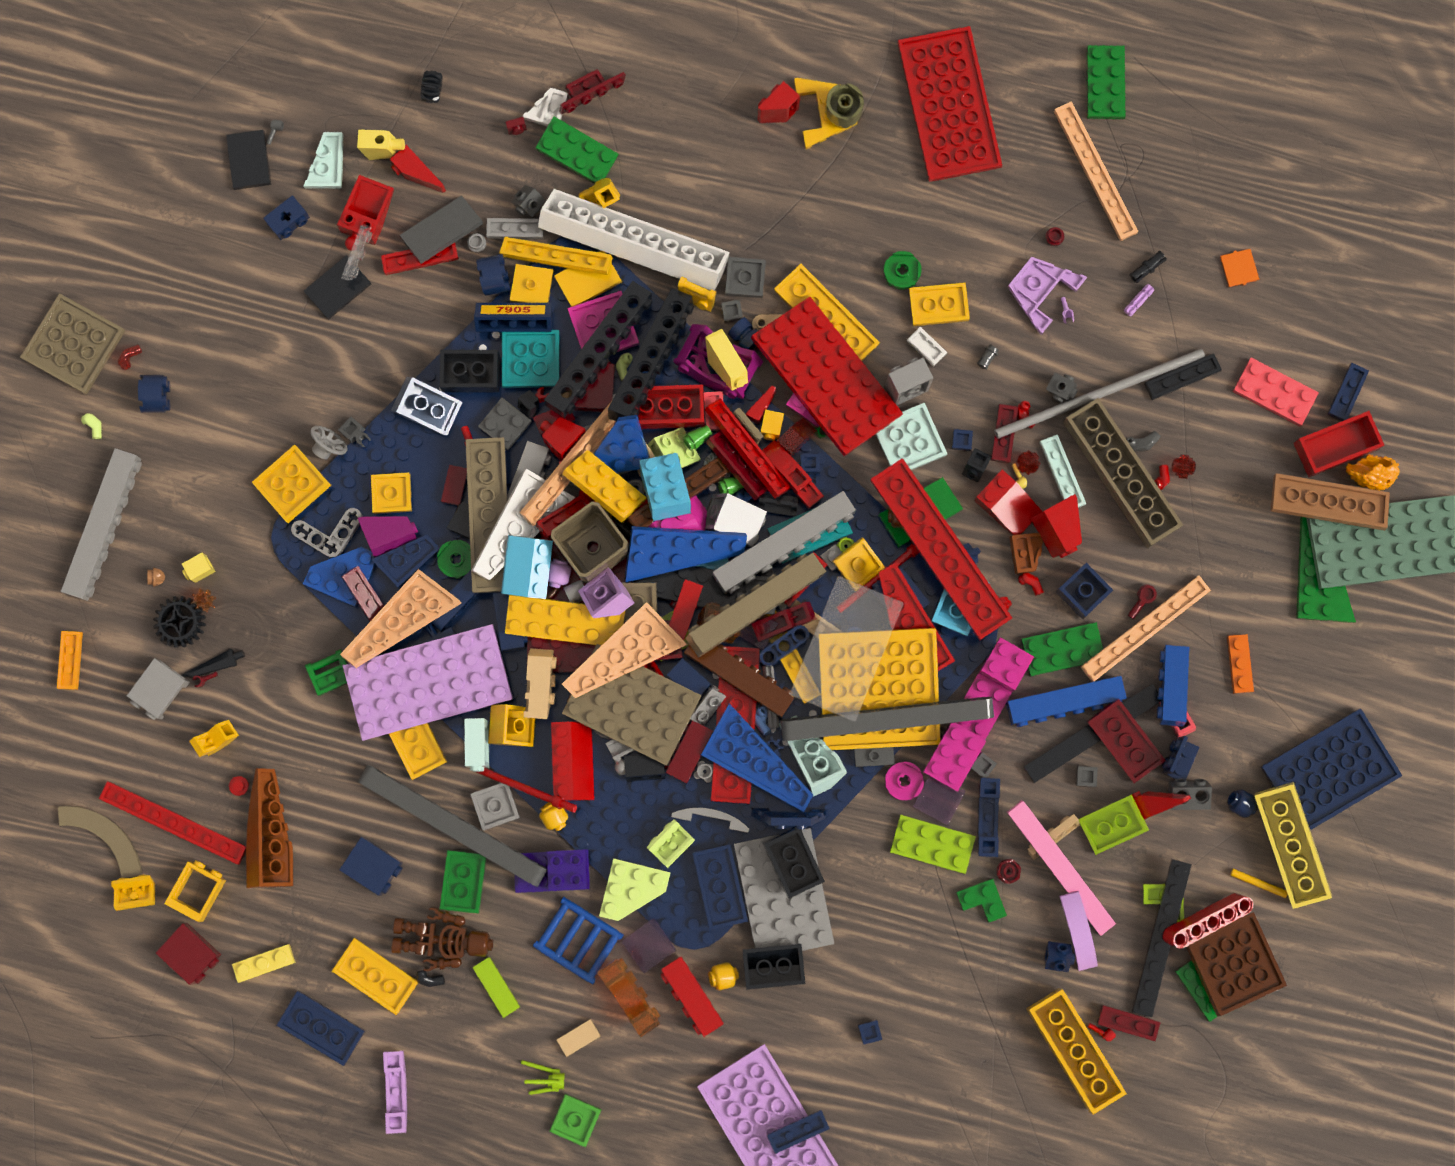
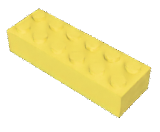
M1294 782L1255 793V799L1292 908L1332 898V893Z

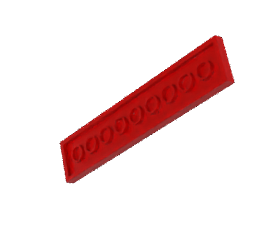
M900 459L870 479L978 639H983L1010 621L1012 616L904 459Z

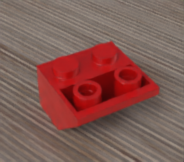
M783 81L780 85L777 84L773 87L767 99L764 97L759 102L758 122H787L799 110L800 95Z

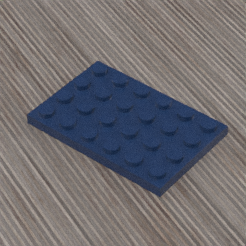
M1362 709L1354 711L1261 766L1262 771L1273 788L1294 782L1310 830L1402 776Z

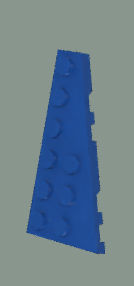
M632 526L624 578L625 583L741 555L745 552L747 535L746 533Z
M729 703L701 755L804 812L814 794Z

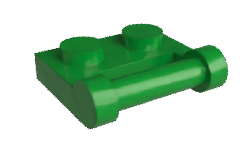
M341 649L335 651V654L313 664L310 662L305 665L318 696L347 684L343 665H347V661L340 655L343 652ZM339 660L340 665L316 675V670Z

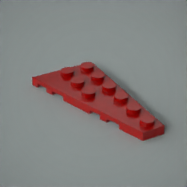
M893 562L878 571L891 630L935 628L897 564ZM936 630L937 665L939 671L953 663L955 659Z

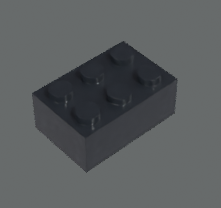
M440 350L439 387L442 392H499L500 354L498 350Z
M793 828L762 843L788 898H792L825 882L801 829Z

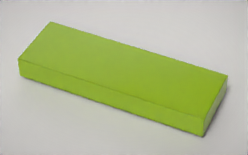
M490 957L472 967L503 1018L520 1008L519 1003Z

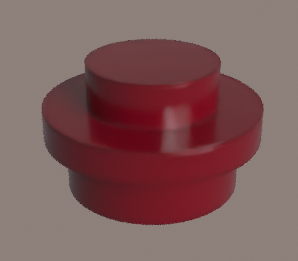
M1058 227L1050 228L1045 235L1047 243L1052 246L1060 245L1064 240V232Z

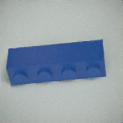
M1166 645L1163 651H1160L1159 662H1163L1162 669L1159 670V681H1162V687L1158 689V700H1161V707L1157 708V718H1160V725L1183 727L1187 718L1189 647Z

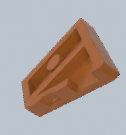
M1040 533L1010 536L1015 574L1035 572L1038 558L1043 549V540Z

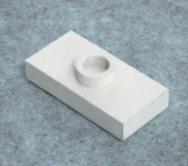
M921 327L907 339V342L933 367L947 354Z

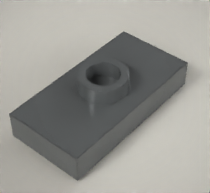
M893 747L854 749L855 767L894 765Z

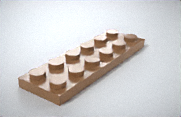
M1276 473L1273 477L1271 512L1385 531L1388 528L1390 492Z

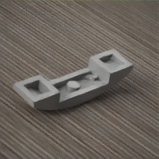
M688 808L673 812L671 816L672 818L691 821L692 814L730 821V830L749 832V828L740 820L714 809Z

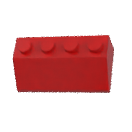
M551 722L554 796L563 797L565 801L595 800L592 728L580 722Z

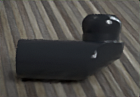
M424 970L417 971L416 981L424 986L434 987L445 984L443 975L428 977L427 972Z

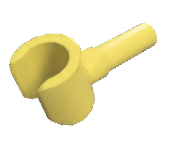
M1016 463L1012 464L1011 466L1018 478L1016 482L1024 489L1027 486V480L1020 474Z

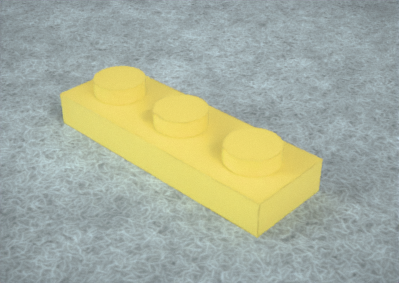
M290 944L239 961L232 964L237 982L240 983L294 964L295 959Z

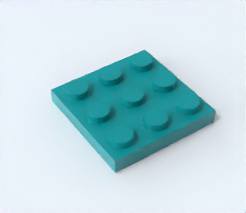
M552 330L551 332H502V387H554L560 379L559 330Z

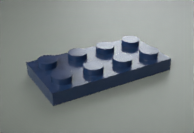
M731 844L694 852L693 858L709 929L714 930L748 922Z
M299 990L276 1025L343 1066L346 1065L365 1033L364 1029Z

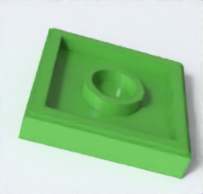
M565 1094L549 1132L586 1147L602 1109Z

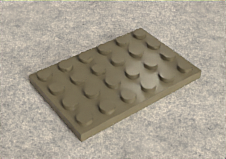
M597 644L593 653L596 650H598L601 647V645ZM641 666L577 698L571 694L562 714L667 766L702 695Z

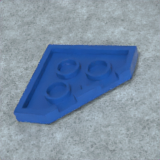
M637 415L618 417L614 426L593 453L616 473L639 470V460L650 458Z
M359 547L310 566L303 585L357 607V601L341 576L355 566H359L369 581L376 565L371 560L374 556L370 550Z

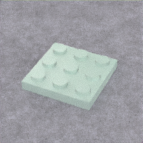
M925 403L903 411V415L876 434L889 466L903 458L908 467L913 470L947 456L946 449Z

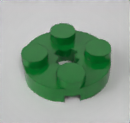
M907 251L894 253L886 260L883 273L887 284L901 290L914 287L921 275L919 260ZM901 266H904V269L908 270V272H905L904 275H901L900 272L897 271V269H900Z
M462 540L448 541L441 546L437 554L439 569L450 578H463L471 570L470 545ZM461 555V562L453 564L452 556Z

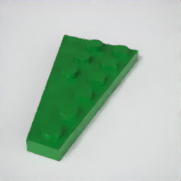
M1300 517L1296 619L1356 623L1346 586L1319 589L1306 517Z

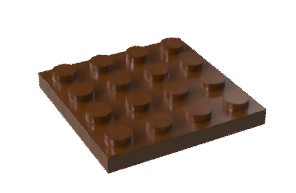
M1254 912L1186 946L1217 1017L1287 986Z

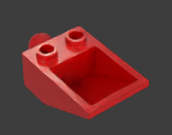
M361 175L358 176L337 223L340 232L349 235L345 240V247L348 250H357L360 246L359 240L372 245L376 244L392 199L393 187Z

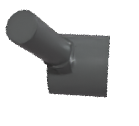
M274 119L271 121V131L266 142L267 144L271 145L276 130H283L284 123L281 120Z

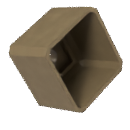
M590 502L551 532L554 544L581 581L586 584L607 567L612 569L628 557L629 544L598 502ZM591 542L598 544V549L595 552L588 551V545Z

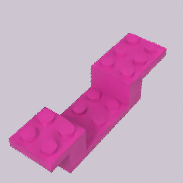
M1001 637L998 639L991 654L986 658L963 698L992 697L994 717L949 723L923 773L958 792L986 743L985 739L1010 695L1019 685L1034 656Z

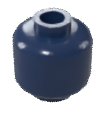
M1243 789L1233 791L1228 797L1229 810L1242 818L1254 815L1258 809L1255 796Z

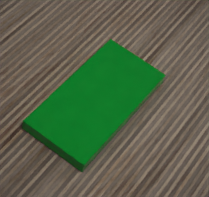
M943 477L924 488L945 520L963 510ZM888 509L878 515L898 548L911 541L903 528H894L891 523H888Z

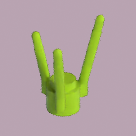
M524 1060L521 1061L523 1065L553 1074L549 1075L548 1080H524L525 1084H548V1088L529 1091V1095L551 1091L559 1092V1089H564L565 1073H560V1069H552Z

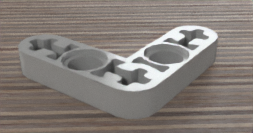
M356 508L348 509L330 537L301 520L292 524L291 532L295 537L327 557L334 558L341 555L360 526L358 519L352 520L350 523L353 526L352 529L345 525L344 522L346 521L349 524L351 521L350 514L354 515L357 513L356 516L358 518L363 517V515ZM303 526V529L309 532L308 537L302 532L297 534L298 530L296 528ZM346 528L348 530L346 538H339L338 532L340 529ZM319 534L322 537V541L315 545L312 543V537ZM325 543L331 547L336 545L337 552L329 554L330 550L324 546Z

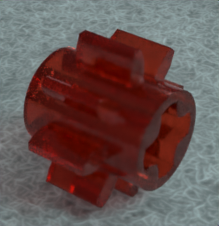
M1030 450L1021 453L1016 461L1019 464L1017 469L1021 473L1025 472L1027 475L1035 473L1041 465L1038 461L1040 457Z
M1180 454V458L1174 459L1172 463V471L1179 478L1187 479L1188 475H1193L1196 470V463L1193 461V458H1189V455Z

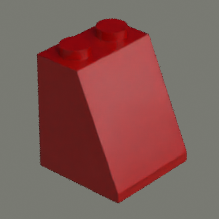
M1076 494L1031 518L1052 558L1057 556L1063 558L1078 550L1076 546L1082 543Z

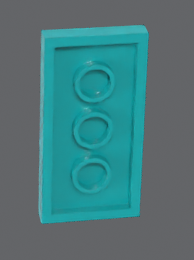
M811 510L767 528L769 535H773ZM840 522L837 524L838 528L830 533L824 532L818 541L814 543L810 541L804 545L805 548L802 551L789 554V558L782 562V564L829 545L843 537L852 535L853 532L849 523Z

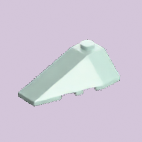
M810 738L787 741L810 791L814 794L813 797L831 789L847 773L838 754L832 751L822 739Z

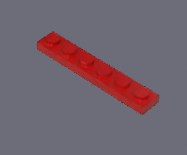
M721 398L705 408L711 419L774 498L779 497L791 488Z

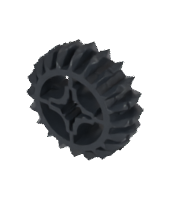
M174 596L173 603L167 599L166 606L160 604L162 610L155 611L159 617L153 618L154 621L158 622V624L153 625V628L159 629L155 634L161 636L160 641H167L166 645L171 646L173 644L175 648H178L181 644L185 648L187 642L190 645L194 644L193 638L200 640L197 634L204 633L200 627L206 626V623L201 622V620L206 619V616L200 615L204 610L198 608L199 603H193L191 598L186 600L184 596H181L180 599ZM180 607L188 608L193 616H184ZM173 611L172 617L166 620L170 612ZM180 619H182L183 622H180V626L177 625L176 623L179 622ZM193 624L191 630L187 633V627ZM167 628H175L179 637H172Z

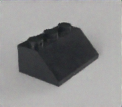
M802 944L742 949L746 990L806 984Z

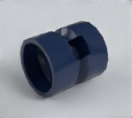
M743 317L729 330L728 335L734 341H740L739 347L752 350L756 347L755 343L751 340V336L758 332V330L752 329L751 323L746 317Z

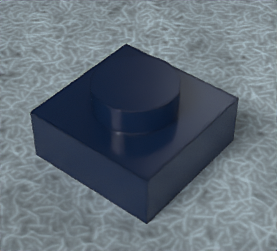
M954 429L952 449L971 451L973 431Z
M877 1020L858 1025L863 1045L882 1040Z

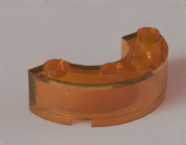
M616 958L598 970L597 973L614 995L639 1036L642 1037L660 1025L658 1018L661 1016L656 1008H651L645 998L648 995L643 987L638 988L635 984L637 979L631 970L629 972L626 971L628 966L624 960Z

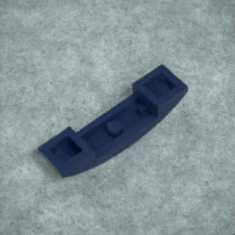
M980 778L978 856L998 857L1000 779Z

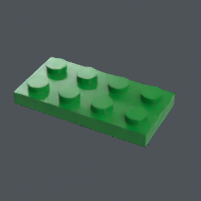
M1088 45L1087 119H1125V46Z
M555 116L535 150L594 184L606 178L619 155Z
M1097 622L1021 639L1023 650L1034 656L1028 667L1030 677L1082 666L1103 650Z

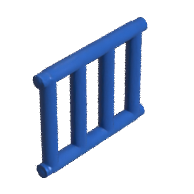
M563 897L560 902L562 905L540 940L536 941L533 947L593 985L596 980L595 976L617 940L622 939L624 935L571 900ZM570 909L578 914L556 951H553L545 945L566 911ZM584 919L594 924V927L573 961L570 962L562 957ZM602 929L611 937L590 971L586 972L578 966Z

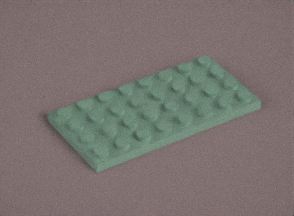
M1455 495L1389 503L1388 528L1385 531L1306 517L1319 589L1455 573Z

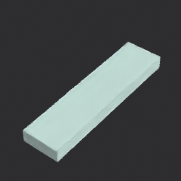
M1058 434L1041 440L1039 444L1062 499L1064 500L1076 494L1078 508L1086 505Z

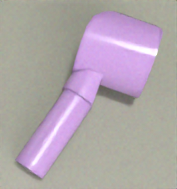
M1062 297L1061 301L1064 308L1062 313L1063 322L1066 324V318H1072L1074 322V312L1069 309L1066 298Z

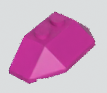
M694 496L690 499V514L657 520L649 527L705 531L707 510L698 497Z

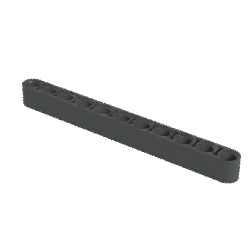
M978 697L788 718L780 720L782 740L792 741L989 719L994 717L992 697Z
M368 764L357 781L536 887L539 886L548 870Z

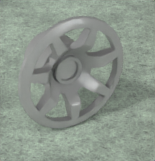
M313 426L311 428V436L316 442L312 447V451L316 456L321 459H328L332 453L343 455L347 452L348 448L345 441L337 433L323 426Z

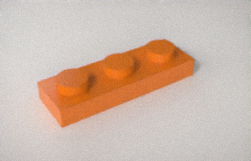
M1248 634L1227 636L1233 694L1254 692Z

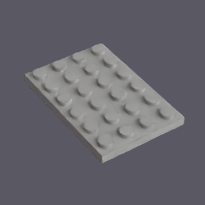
M811 828L801 829L818 865ZM781 834L735 843L734 848L755 948L802 944V951L834 944L822 883L792 898H788L762 844Z

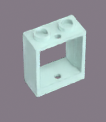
M485 718L465 719V766L470 768L472 772H483L484 768H489V721Z

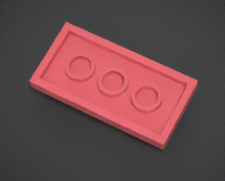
M1253 358L1249 359L1232 391L1299 427L1304 423L1319 393Z

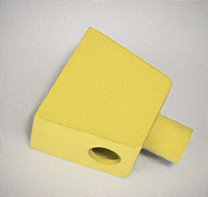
M358 130L357 148L369 160L389 159L396 154L397 150L405 149V141L403 138L396 139L389 131Z

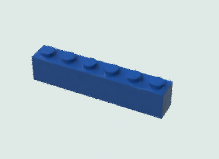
M1118 676L1007 701L1006 706L1011 725L1016 724L1017 727L1028 725V721L1032 720L1040 723L1047 721L1046 717L1054 716L1055 719L1066 717L1065 713L1072 711L1073 715L1084 713V709L1090 707L1092 711L1102 709L1104 704H1111L1117 698L1122 702L1127 697L1122 677Z

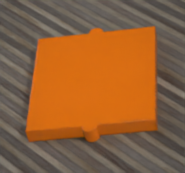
M1251 249L1238 252L1235 250L1233 253L1220 256L1229 288L1238 285L1245 286L1246 283L1259 280Z

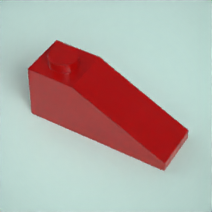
M407 145L404 150H400L390 158L392 163L391 169L397 175L401 174L407 180L442 193L446 191L441 181Z
M1140 791L1132 794L1144 819L1191 799L1190 795L1151 791L1142 794Z

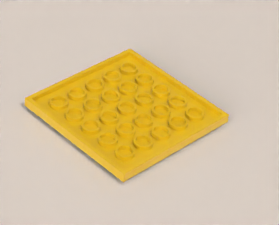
M936 628L818 634L822 715L939 702ZM940 724L823 737V741L831 750L939 745Z

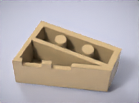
M530 648L527 661V693H525L526 709L524 711V718L547 719L551 705L555 704V693H552V687H555L556 675H553V669H556L557 657H553L554 650Z

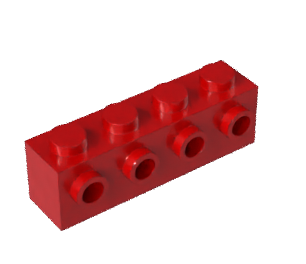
M682 956L661 969L663 973L660 976L666 985L670 983L674 989L671 991L676 1001L681 1000L684 1005L681 1009L687 1018L691 1017L695 1024L692 1026L698 1035L702 1034L705 1037L724 1024Z

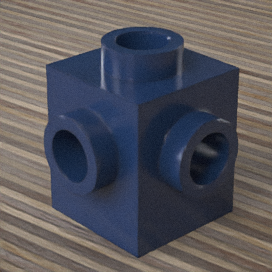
M1048 941L1044 954L1045 969L1069 972L1070 965H1074L1075 953H1072V944Z

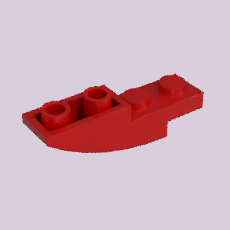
M775 440L762 450L808 509L824 497L804 469Z

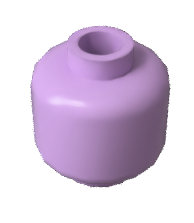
M555 558L553 561H550L549 586L560 588L561 585L568 584L571 567L567 561Z

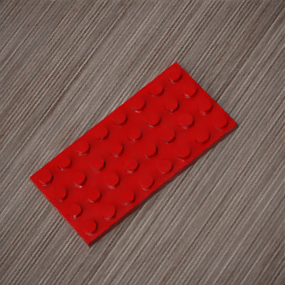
M967 26L898 40L897 44L928 181L933 182L1002 168V161L971 27Z
M808 297L751 336V340L844 457L903 415V412L811 297Z

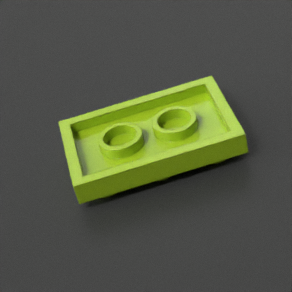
M1132 794L1079 819L1095 855L1149 831Z

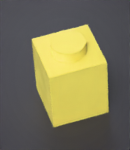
M200 553L182 563L184 567L182 572L185 578L194 583L216 572L204 553Z

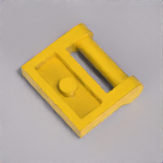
M682 276L678 282V291L692 295L695 306L701 310L711 312L714 307L717 291L707 290L687 281V278Z

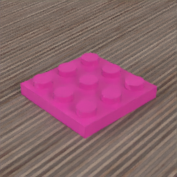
M622 291L568 308L581 349L622 296ZM620 318L618 320L619 323H624L627 321V319ZM634 326L630 329L631 332L628 338L620 342L617 352L640 345ZM615 333L607 334L608 338H613L616 336ZM597 348L596 352L602 353L605 349Z

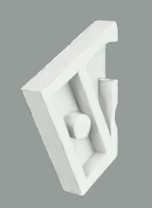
M550 88L528 113H524V120L547 127L554 116L561 120L563 114L559 112L560 104L568 100L569 94Z

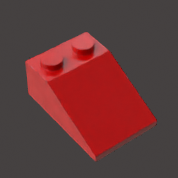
M1003 469L974 500L1011 535L1022 534L1032 523L1031 518L1042 512L1021 486Z

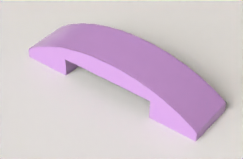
M1076 891L1061 895L1060 900L1064 915L1066 916L1078 971L1097 967L1093 939L1080 893Z
M404 1051L383 1052L386 1082V1134L406 1133L407 1083Z

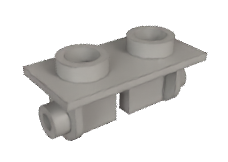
M715 685L709 687L703 700L698 703L690 720L705 726L726 698V695L719 692V688Z

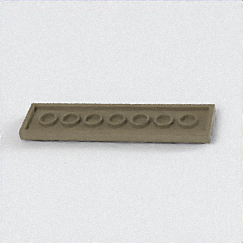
M504 437L466 439L471 570L508 501ZM504 567L490 580H486L471 571L472 593L501 592Z

